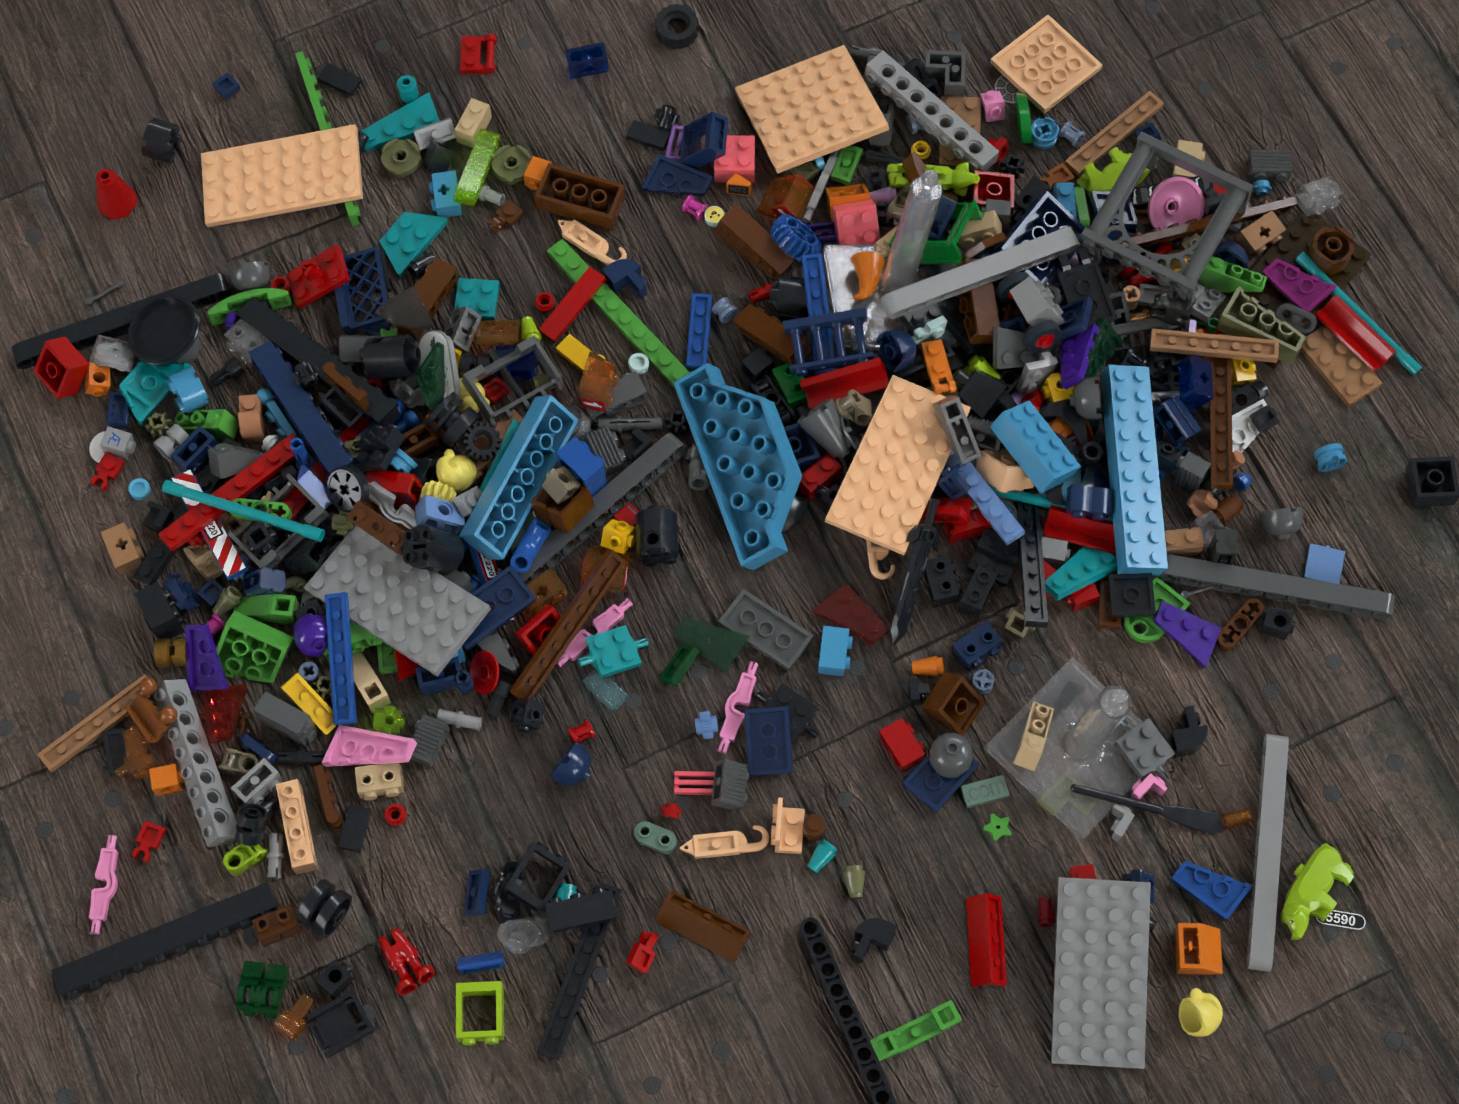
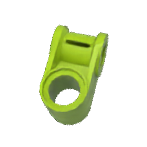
M239 844L226 853L223 863L228 873L233 876H239L255 864L261 862L266 857L268 851L263 849L260 844L255 846ZM236 859L240 860V863H239L238 866H236V867H231V866H230V863H231L233 860H236Z

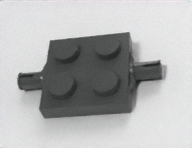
M1126 716L1119 719L1118 722L1126 732L1113 744L1138 778L1141 779L1148 773L1156 772L1163 781L1170 778L1171 776L1163 768L1166 760L1175 755V752L1152 721L1148 718L1141 724L1132 726Z

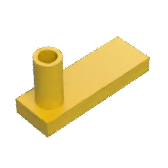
M571 334L556 347V352L600 387L614 376V374L592 370L591 361L607 364L605 357L600 354L595 355Z
M297 672L280 687L304 713L310 715L314 724L325 735L337 726L333 723V710Z

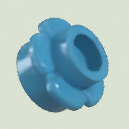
M1257 180L1253 183L1252 192L1256 193L1258 197L1267 196L1269 191L1272 190L1267 180Z

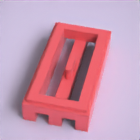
M675 771L674 795H712L713 789L679 788V785L713 786L714 780H679V778H714L715 772Z

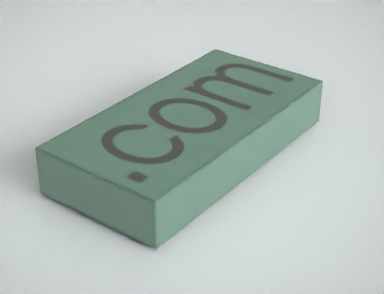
M1003 775L960 787L966 808L1002 800L1010 796Z

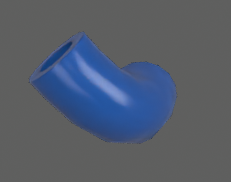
M533 519L521 538L510 561L515 571L524 573L531 568L537 553L551 532L550 526L544 521Z

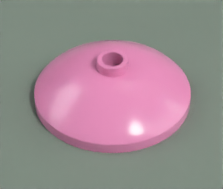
M1171 177L1162 181L1153 190L1148 202V217L1152 227L1163 230L1174 223L1183 225L1191 219L1197 218L1198 221L1202 220L1205 205L1203 193L1194 181L1185 177ZM1169 203L1172 204L1170 209H1168Z

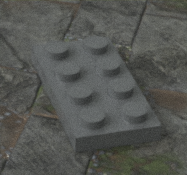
M745 589L740 592L718 621L720 626L788 671H790L814 639L813 634Z

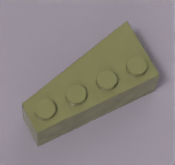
M1238 286L1223 311L1216 329L1225 334H1231V336L1279 340L1278 359L1292 366L1306 337L1286 321L1281 322L1275 317L1274 312L1270 309L1268 311L1258 304L1259 301L1253 296L1251 298L1247 296L1244 290Z

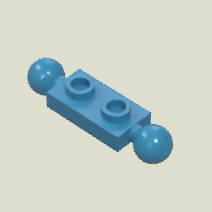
M267 388L258 390L256 394L261 404L266 406L267 412L265 414L271 423L274 422L278 427L276 429L280 437L282 435L288 437L293 433L296 436L295 431L275 401H272V392Z

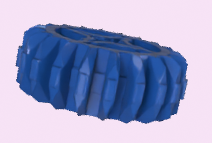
M782 214L772 223L770 228L772 239L791 258L801 261V255L818 254L822 245L819 238L816 237V233L806 223L801 222L800 219H796L788 214Z

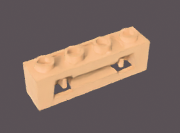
M298 779L276 784L292 869L296 875L318 870L302 786Z

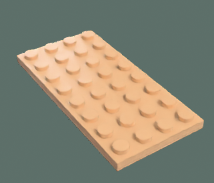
M355 124L201 153L204 216L207 227L363 199L358 128Z
M892 375L825 518L826 523L901 555H905L910 542H906L908 533L915 525L919 524L953 449L932 405L946 398L945 396L936 395L931 390ZM962 404L965 414L968 416L971 407Z

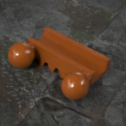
M147 677L141 680L139 684L140 690L135 692L137 697L132 705L126 704L124 708L147 741L156 743L170 727L169 723H173L177 719L178 713L172 706H165L160 712L157 711L158 707L154 706V702L149 699V695L157 690V682L153 678Z

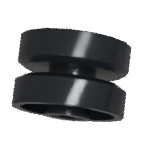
M322 879L316 883L302 902L297 913V921L307 928L313 926L315 933L323 938H327L339 927L352 903V896L342 889L336 891L333 883Z

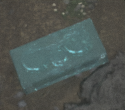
M596 668L582 681V684L612 712L628 699V694L608 676L600 678Z

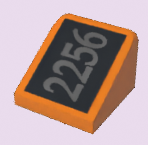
M735 173L726 184L727 193L751 195V182L738 173Z

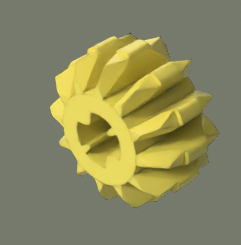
M431 480L422 487L419 501L424 495L454 503L453 498L456 497L457 493L453 487H448L447 483L443 484L440 481L435 482Z

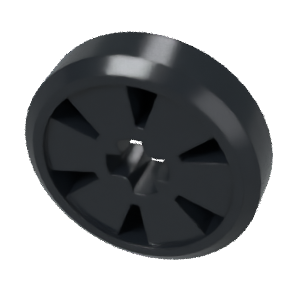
M342 465L333 469L328 475L326 482L327 494L337 509L350 513L357 500L367 503L369 499V484L365 475L357 467Z

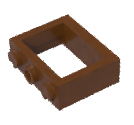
M357 500L346 518L395 553L403 555L404 533L408 528L401 523L389 520L382 513L378 505Z

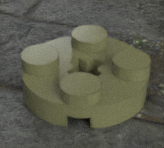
M399 138L393 139L386 143L381 151L383 168L389 174L399 179L415 172L422 163L420 149L410 139H406V141L399 140ZM398 155H406L403 160H398L397 158Z
M510 145L502 146L493 155V173L499 180L506 182L508 185H514L524 180L523 175L531 161L529 152L519 145H516V147H510ZM516 161V164L513 167H509L508 162L513 163Z

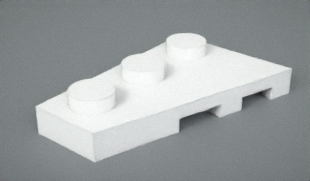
M1264 399L1232 415V451L1238 450L1242 453L1260 433L1249 416L1267 405Z

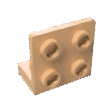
M778 797V804H773L772 823L776 824V826L772 825L771 845H775V852L802 854L805 809L783 807V798Z

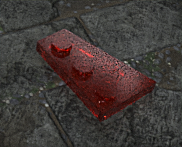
M847 583L814 609V613L830 619V622L836 625L839 624L844 628H848L850 633L872 645L889 632V628Z
M246 683L229 686L228 689L203 692L207 734L210 744L232 739L247 692Z

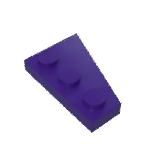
M1095 323L1088 326L1084 332L1077 333L1061 342V386L1065 390L1084 380L1089 364L1087 356L1089 350L1094 348L1095 342L1092 340L1099 331V327Z
M1165 601L1160 602L1153 622L1171 639L1176 640L1188 655L1191 654L1201 667H1207L1221 628Z
M209 625L185 626L187 684L189 690L228 689Z

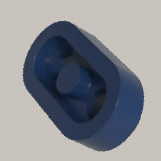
M244 731L239 739L242 741L240 745L249 752L255 751L260 761L265 758L268 762L274 764L279 757L273 750L250 733Z

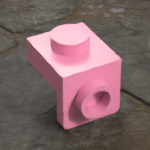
M991 90L980 94L981 103L985 110L986 122L1004 120L1005 101L1000 91Z
M1150 773L1144 781L1139 779L1131 788L1133 793L1130 798L1140 800L1150 789L1162 797L1167 787L1160 777H1154Z

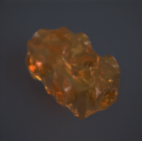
M137 725L131 726L129 730L123 731L127 755L123 757L125 764L114 772L119 778L130 771L135 778L145 779L150 777L149 769L154 766L153 756L151 753H148L150 742L147 741Z

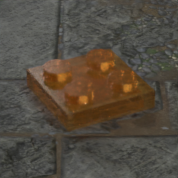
M520 320L480 321L476 334L477 344L492 346L495 343H503L504 345L518 343L521 329Z

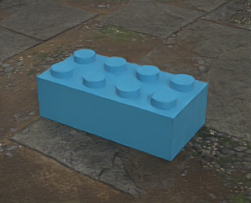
M1030 401L1003 411L990 426L1040 493L1068 481L1081 467Z

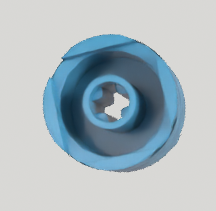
M192 366L170 375L169 379L165 380L169 390L172 391L173 395L176 394L177 398L174 401L182 414L185 412L186 414L210 404L207 400L208 396L199 377L196 378L194 374L196 371Z

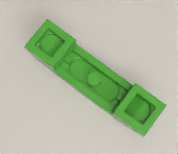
M276 288L253 289L222 300L208 310L207 313L212 325L215 326L225 323L230 312H238L252 297L258 301L263 300L268 305L270 304L272 310L291 306L292 301L287 290Z
M952 1000L891 1032L889 1030L871 1039L870 1042L879 1062L930 1040L957 1025L962 1019Z

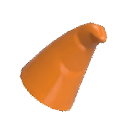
M872 251L857 252L850 258L859 279L860 288L858 293L852 297L853 300L863 301L868 299L876 290L880 281L885 259L882 255Z

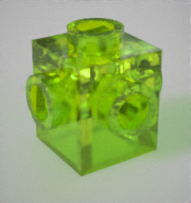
M385 705L384 709L375 708L372 731L398 735L400 729L404 730L405 717L401 716L402 711H398L396 706ZM385 719H391L392 724H387Z

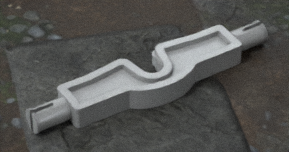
M841 149L830 154L802 218L804 223L810 222Z
M375 481L368 482L369 499L380 507L382 513L389 520L401 523L408 529L416 527V513L410 506L403 504L398 511L395 510L394 502L396 496Z

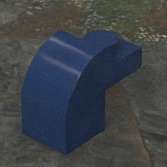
M620 259L602 269L603 276L607 279L605 282L615 293L629 285L640 299L647 295L646 286L648 284L641 275V266L637 262L629 259Z

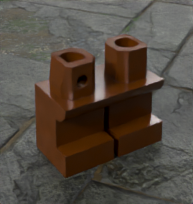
M291 905L252 920L263 948L282 940L281 935L285 939L303 931L301 923L297 921V912L295 909H292Z

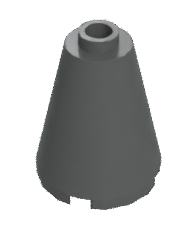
M832 398L823 401L809 410L807 417L803 415L797 420L798 425L833 458L838 456L841 459L850 453L849 448L851 444L843 431L839 413Z

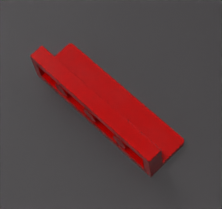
M1337 295L1333 296L1323 309L1314 314L1372 371L1383 367L1396 353L1381 336Z
M880 357L800 380V385L806 393L810 410L827 399L832 398L834 402L838 398L842 399L848 395L851 389L856 390L861 395H866L886 389L889 384L886 366Z
M931 497L940 500L933 522L968 524L973 502L971 499L957 498L952 502L950 498ZM928 502L927 507H926V509H925V511H924V513H923V515H922V518H921L920 522H924V521H925L926 514H927L928 507H929V502Z
M1050 505L1044 525V536L1116 555L1113 521L1107 519L1095 521L1089 516L1081 519L1073 518L1072 514L1066 513L1065 508Z
M984 893L966 899L971 986H1007L1001 896Z

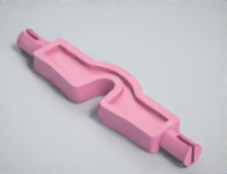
M628 598L618 606L613 604L592 621L597 634L610 630L624 618L623 612L633 605ZM584 629L581 630L556 664L561 667L569 659L572 661L576 660L588 649L585 639L592 635Z
M750 662L747 672H743L736 691L727 699L725 705L726 718L720 732V739L722 740L717 750L720 753L722 749L723 754L727 753L730 742L733 743L735 741L737 732L744 721L745 714L734 707L736 705L749 706L756 683V676L754 675L758 667L757 663L753 666L754 662Z
M108 835L106 848L101 849L95 872V878L107 882V885L104 888H94L91 892L89 919L92 920L90 931L92 935H100L101 922H106L109 903L118 887L115 870L119 852L115 849L117 840L115 835Z

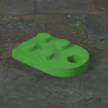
M1158 577L1153 580L1156 612L1162 601L1186 611L1190 606V602ZM1154 617L1124 618L1125 630L1135 641L1153 643L1165 634L1153 622ZM1135 625H1142L1145 628V632L1142 634L1136 633L1133 627Z

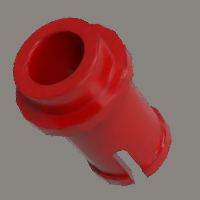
M764 283L765 286L748 292L752 304L770 297L771 287H773L771 283Z

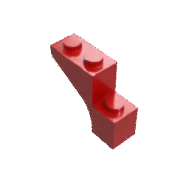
M1043 560L1046 581L1057 570ZM1092 583L1064 597L1066 604L1068 606L1071 605L1073 612L1097 604L1100 595L1095 584ZM1046 592V599L1052 598V596Z

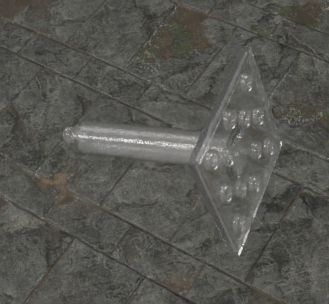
M933 170L925 171L922 177L914 179L911 183L889 257H883L885 264L876 290L868 299L863 301L852 299L860 288L859 279L850 258L853 254L861 251L876 252L874 249L875 245L824 246L823 251L834 312L866 307L868 322L863 324L866 347H880V343L876 344L877 338L880 333L889 329H902L911 336H915L910 333L899 317L889 318L880 299L892 291L933 277L924 265L920 269L918 268L942 196V187L938 183L939 176ZM852 324L844 325L842 328L844 347H857L854 326ZM945 327V332L941 337L921 342L946 339L950 347H961L947 327Z
M1072 657L990 740L984 749L1082 841L1117 803L1073 793L1070 789L1071 785L1078 784L1124 796L1139 778L1113 743L1126 732L1120 725L1125 717L1132 726L1141 724L1143 721L1131 711L1132 699L1127 690L1115 685L1105 687ZM1033 701L1054 709L1043 752L1035 771L1013 764Z

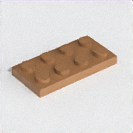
M941 96V101L980 134L981 97ZM939 142V165L955 168L957 165L965 163L961 159L956 158L949 148L941 145Z
M1325 325L1306 336L1300 351L1347 407L1352 406L1381 387L1382 382L1375 373Z

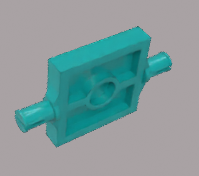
M626 625L586 637L585 643L588 647L589 655L577 658L579 667L592 663L597 669L600 678L640 667L642 662L638 655V649L648 647L649 643L646 637L634 641Z

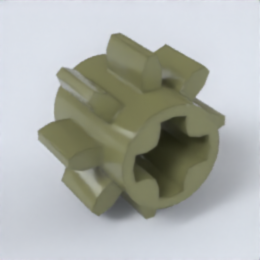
M155 412L151 417H147L149 424L145 427L147 431H151L153 438L156 436L161 437L162 435H167L166 431L169 429V426L173 425L171 419H168L165 412L162 415Z
M339 511V514L333 515L332 529L337 530L336 534L347 536L350 531L354 530L355 524L346 518L349 513Z
M330 673L323 677L319 675L318 681L313 682L314 687L317 688L315 692L319 696L321 695L324 701H326V698L332 699ZM326 685H328V687H330V688L327 689V690L324 688V686H326Z

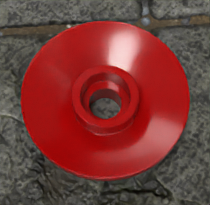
M489 651L478 652L473 657L470 665V677L473 679L474 689L480 694L491 693L499 679L498 662Z

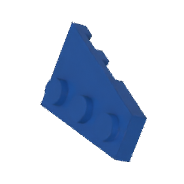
M1186 861L1183 862L1170 880L1225 922L1253 886L1246 882L1244 884L1233 880V878L1226 875L1222 876L1213 873L1209 869Z

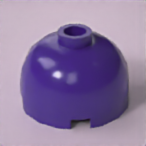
M319 613L320 615L306 614L294 625V643L300 652L307 656H324L323 652L328 648L326 615L323 613Z

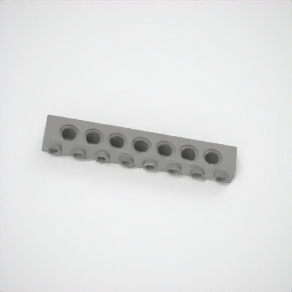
M885 51L880 52L866 64L865 76L868 81L877 85L884 95L893 99L899 108H903L914 121H918L929 134H933L941 145L949 148L956 158L961 159L963 162H968L971 171H987L997 162L999 151Z
M186 679L163 680L157 686L154 698L160 711L165 706H172L177 710V719L173 723H169L170 727L167 729V733L181 770V776L187 787L195 816L198 819L202 836L207 847L230 845L235 840L236 820Z

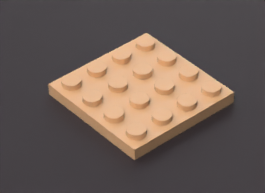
M1049 15L1041 19L990 60V63L1020 92H1025L1027 98L1044 114L1102 69V64Z

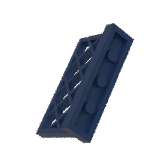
M376 246L343 256L345 264L352 260L357 261V264L352 271L347 268L348 273H350V281L335 289L341 329L347 335L356 334L355 330L392 320L380 248ZM375 254L376 258L371 265L364 262L369 255ZM362 264L369 268L363 277L357 274ZM373 270L379 274L374 283L368 280ZM354 276L361 279L355 288L350 286ZM365 282L372 285L366 294L360 292ZM376 288L382 292L377 301L371 298ZM357 294L364 297L358 306L352 302ZM368 300L375 303L369 312L362 309ZM379 306L384 308L385 315L374 316ZM360 312L367 315L362 322L356 323L355 318Z

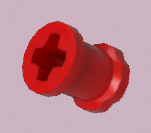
M587 719L584 720L583 724L573 729L571 727L567 729L573 743H579L589 737H595L593 728Z

